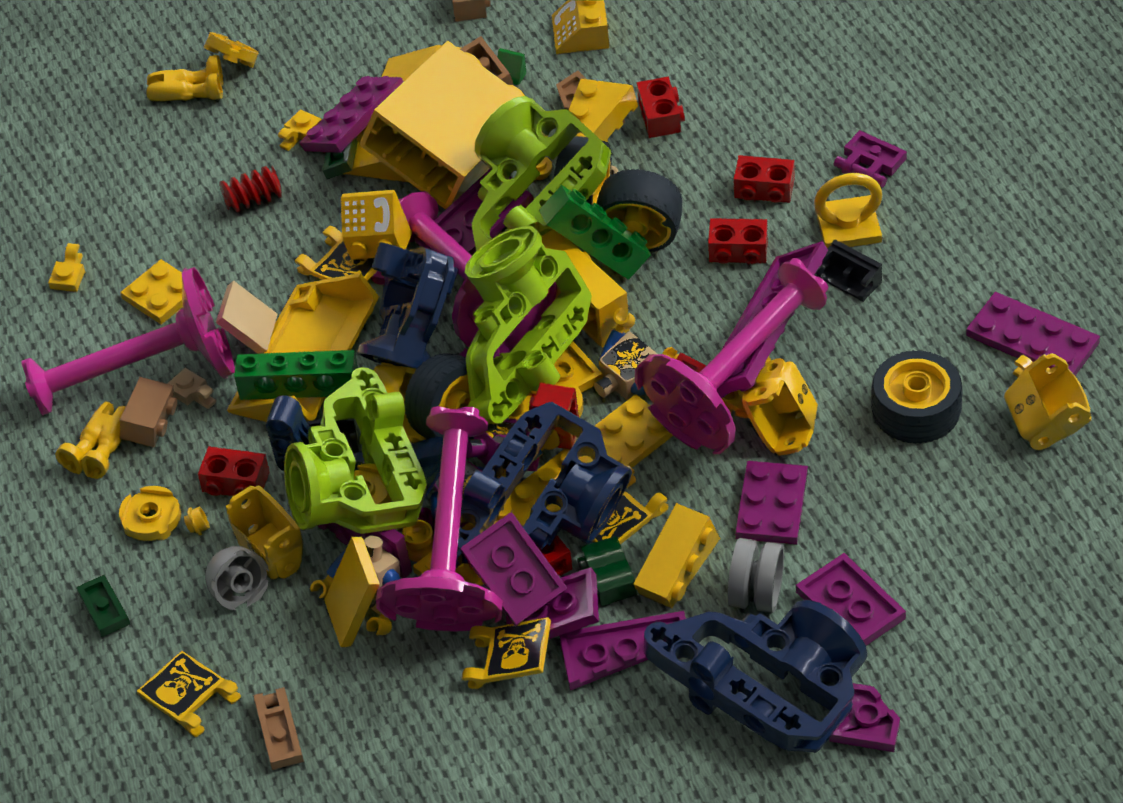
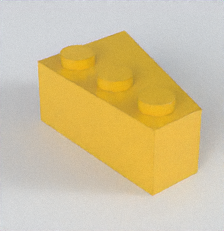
M580 79L569 111L600 140L608 142L607 139L615 129L619 130L622 127L624 118L630 111H635L638 103L633 85ZM581 132L576 135L579 137H586Z
M678 503L675 504L634 582V586L640 595L670 608H673L676 602L683 598L687 586L720 540L709 516Z

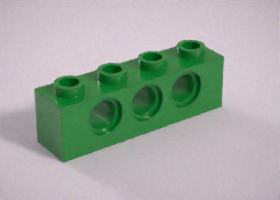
M561 185L539 209L547 226L628 280L651 256L646 247L647 240L637 231L631 233L621 220L616 217L611 219L606 216L607 213L598 204L590 205L587 203L586 198L576 189L570 191Z
M355 350L237 354L234 378L240 400L275 399L278 396H295L296 398L328 397L351 379V374L358 368Z

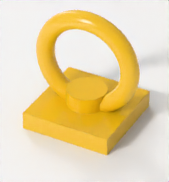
M861 173L839 175L827 181L817 192L814 201L815 212L822 239L827 249L834 240L849 247L882 243V233L875 212L882 201V189L879 183L872 177ZM846 185H861L869 189L871 193L868 196L826 201L833 191Z

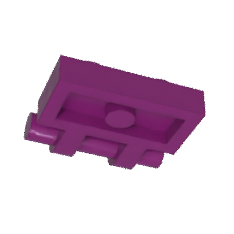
M859 130L844 146V155L848 156V158L844 159L837 156L833 165L841 169L843 174L861 173L875 179L880 187L883 188L886 185L887 178L880 175L881 172L892 176L907 159V151ZM860 162H861V163H864V164H866V165H868V166H870V167L867 169V168H864V167L860 166L859 164H860Z

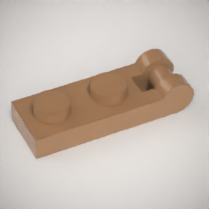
M285 687L275 689L276 693L264 696L263 693L253 695L272 770L304 762Z

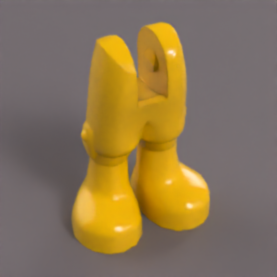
M219 55L209 56L206 68L194 72L186 69L162 70L148 74L147 98L151 101H187L193 98L222 99L223 72Z
M107 401L102 403L83 429L79 443L76 446L71 443H63L59 446L55 453L57 461L72 473L81 474L82 470H84L87 477L94 479L102 478L109 469L110 463L108 458L110 454L121 443L120 418L126 406H119L114 412L112 403Z

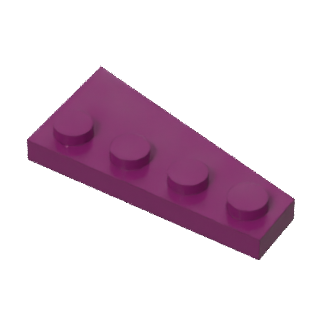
M684 611L580 628L560 635L570 690L647 661L648 659L644 654V633L647 626L655 622L670 624L686 619Z

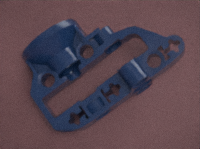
M380 242L372 268L381 272L385 280L379 310L383 324L379 333L380 336L361 343L357 354L379 364L385 362L396 366L418 369L423 362L431 357L426 350V345L437 326L446 295L451 294L459 269L454 267L453 257L424 247L408 251Z
M548 402L525 412L510 429L483 471L476 470L464 489L460 525L464 522H470L475 527L471 530L459 528L456 568L461 564H469L460 552V548L495 523L500 511L504 510L505 502L556 427L562 428L578 439L563 460L557 479L551 478L531 508L530 517L523 526L539 549L542 550L546 545L550 546L561 529L587 545L592 543L605 527L619 504L630 481L632 470L607 455L600 429L559 405ZM528 429L532 430L529 437L527 436ZM581 456H589L593 459V461L590 463H583L578 458ZM504 469H506V477H501ZM550 504L558 505L561 508V510L557 512H551L546 509V506Z
M810 600L796 602L779 624L774 623L760 613L757 616L747 614L741 621L719 612H706L670 624L663 622L651 623L647 626L644 633V654L646 658L660 670L689 688V700L695 708L707 715L712 714L716 708H719L767 741L787 751L816 753L823 747L852 711V699L854 697L852 677L868 657L866 645L861 636L846 619L833 609ZM715 636L727 644L731 642L748 653L750 659L783 680L789 671L800 680V691L830 710V712L823 721L818 722L734 667V657L731 658L729 652L720 644L710 641L704 647L699 643L706 637ZM777 647V648H780L781 650H780V651H773V650H770L769 648ZM680 658H688V659H690V661H688V662H682V661H680V660H678V659H680ZM824 682H832V683H834L835 685H833V686H827V685H824L823 683H824Z

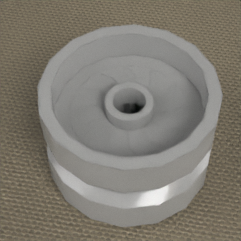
M737 539L729 571V607L746 609L751 603L754 594V604L757 611L775 612L784 569L783 544L767 542L762 547L759 555V548L755 540Z

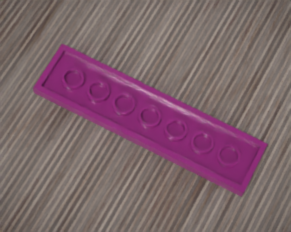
M823 241L775 257L723 348L784 288L778 276V269L784 262H790L793 258H797L815 275L828 251ZM795 312L717 389V393L721 398L737 390L746 391L755 384V379L760 370L764 368L769 354L775 349L778 338L785 331L787 322Z

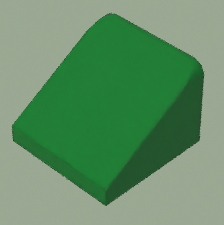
M500 48L498 50V59L510 73L513 84L519 85L526 75L525 54Z

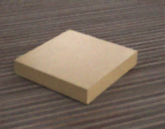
M232 281L226 288L216 323L257 354H263L268 350L278 314L238 283Z

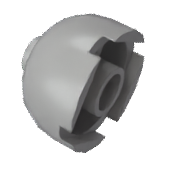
M243 546L227 547L216 553L207 565L205 574L207 589L220 605L230 610H236V607L246 601L248 607L258 601L268 587L269 581L266 579V570L269 571L268 565L260 555ZM232 590L236 593H243L245 591L246 593L245 596H233Z

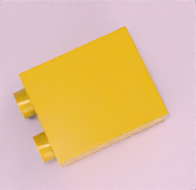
M447 41L374 109L359 145L417 189L427 191L437 201V204L446 210L490 169L477 157L474 150L475 141L481 127L502 104L513 98L525 95L517 87L507 85L484 68L474 55L461 51L451 42Z

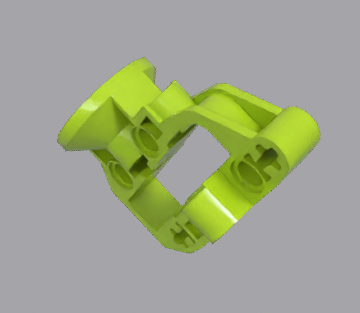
M521 96L502 104L481 127L475 141L474 150L477 157L491 171L480 182L482 186L478 191V197L483 202L472 222L476 251L492 240L490 230L500 218L498 215L513 199L517 200L540 175L536 166L542 162L545 156L554 160L578 133L581 132L588 138V142L526 209L520 204V206H516L509 211L503 223L507 227L504 232L522 226H532L539 232L540 236L546 234L552 228L546 225L539 209L561 185L570 191L576 189L587 200L604 180L611 150L569 110L545 111L532 98ZM556 128L555 134L548 137L550 131ZM517 171L516 176L509 179L511 173Z
M532 226L514 228L496 236L479 248L465 266L464 273L484 300L473 313L478 331L466 355L470 392L468 407L479 409V416L483 417L488 424H499L505 421L531 391L538 390L540 383L555 385L559 381L560 374L555 368L554 363L578 336L588 318L592 295L567 253L561 250L545 248L542 243V237ZM556 282L561 292L541 315V321L533 330L528 331L510 353H499L500 356L493 358L498 347L528 312L546 297L549 288Z
M365 367L355 369L351 374V379L325 399L320 425L309 427L308 445L297 442L291 443L287 447L284 462L285 488L292 516L302 530L313 529L317 525L337 523L352 531L364 534L416 525L423 507L427 483L423 469L403 428L405 415L404 400L400 392L387 393L381 379L372 369ZM351 418L356 420L361 431L359 444H362L365 463L376 465L392 502L375 504L363 476H356L354 480L356 460L345 434L341 433L337 426V420Z

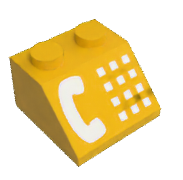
M567 0L552 14L556 54L609 48L604 0Z
M395 190L342 194V239L351 259L375 258L380 242L406 250L412 236V231Z

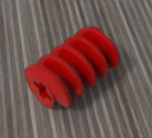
M263 166L261 168V175L256 170H252L250 178L245 173L241 174L240 183L235 177H231L230 186L223 180L219 182L227 209L229 210V207L232 206L237 213L240 212V203H243L247 209H250V200L252 199L257 205H261V196H264L270 202L272 192L278 198H282L281 185L273 166H271V171L266 166Z

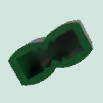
M616 536L580 547L582 557L577 558L580 571L591 567L597 577V595L601 606L637 595L633 573Z

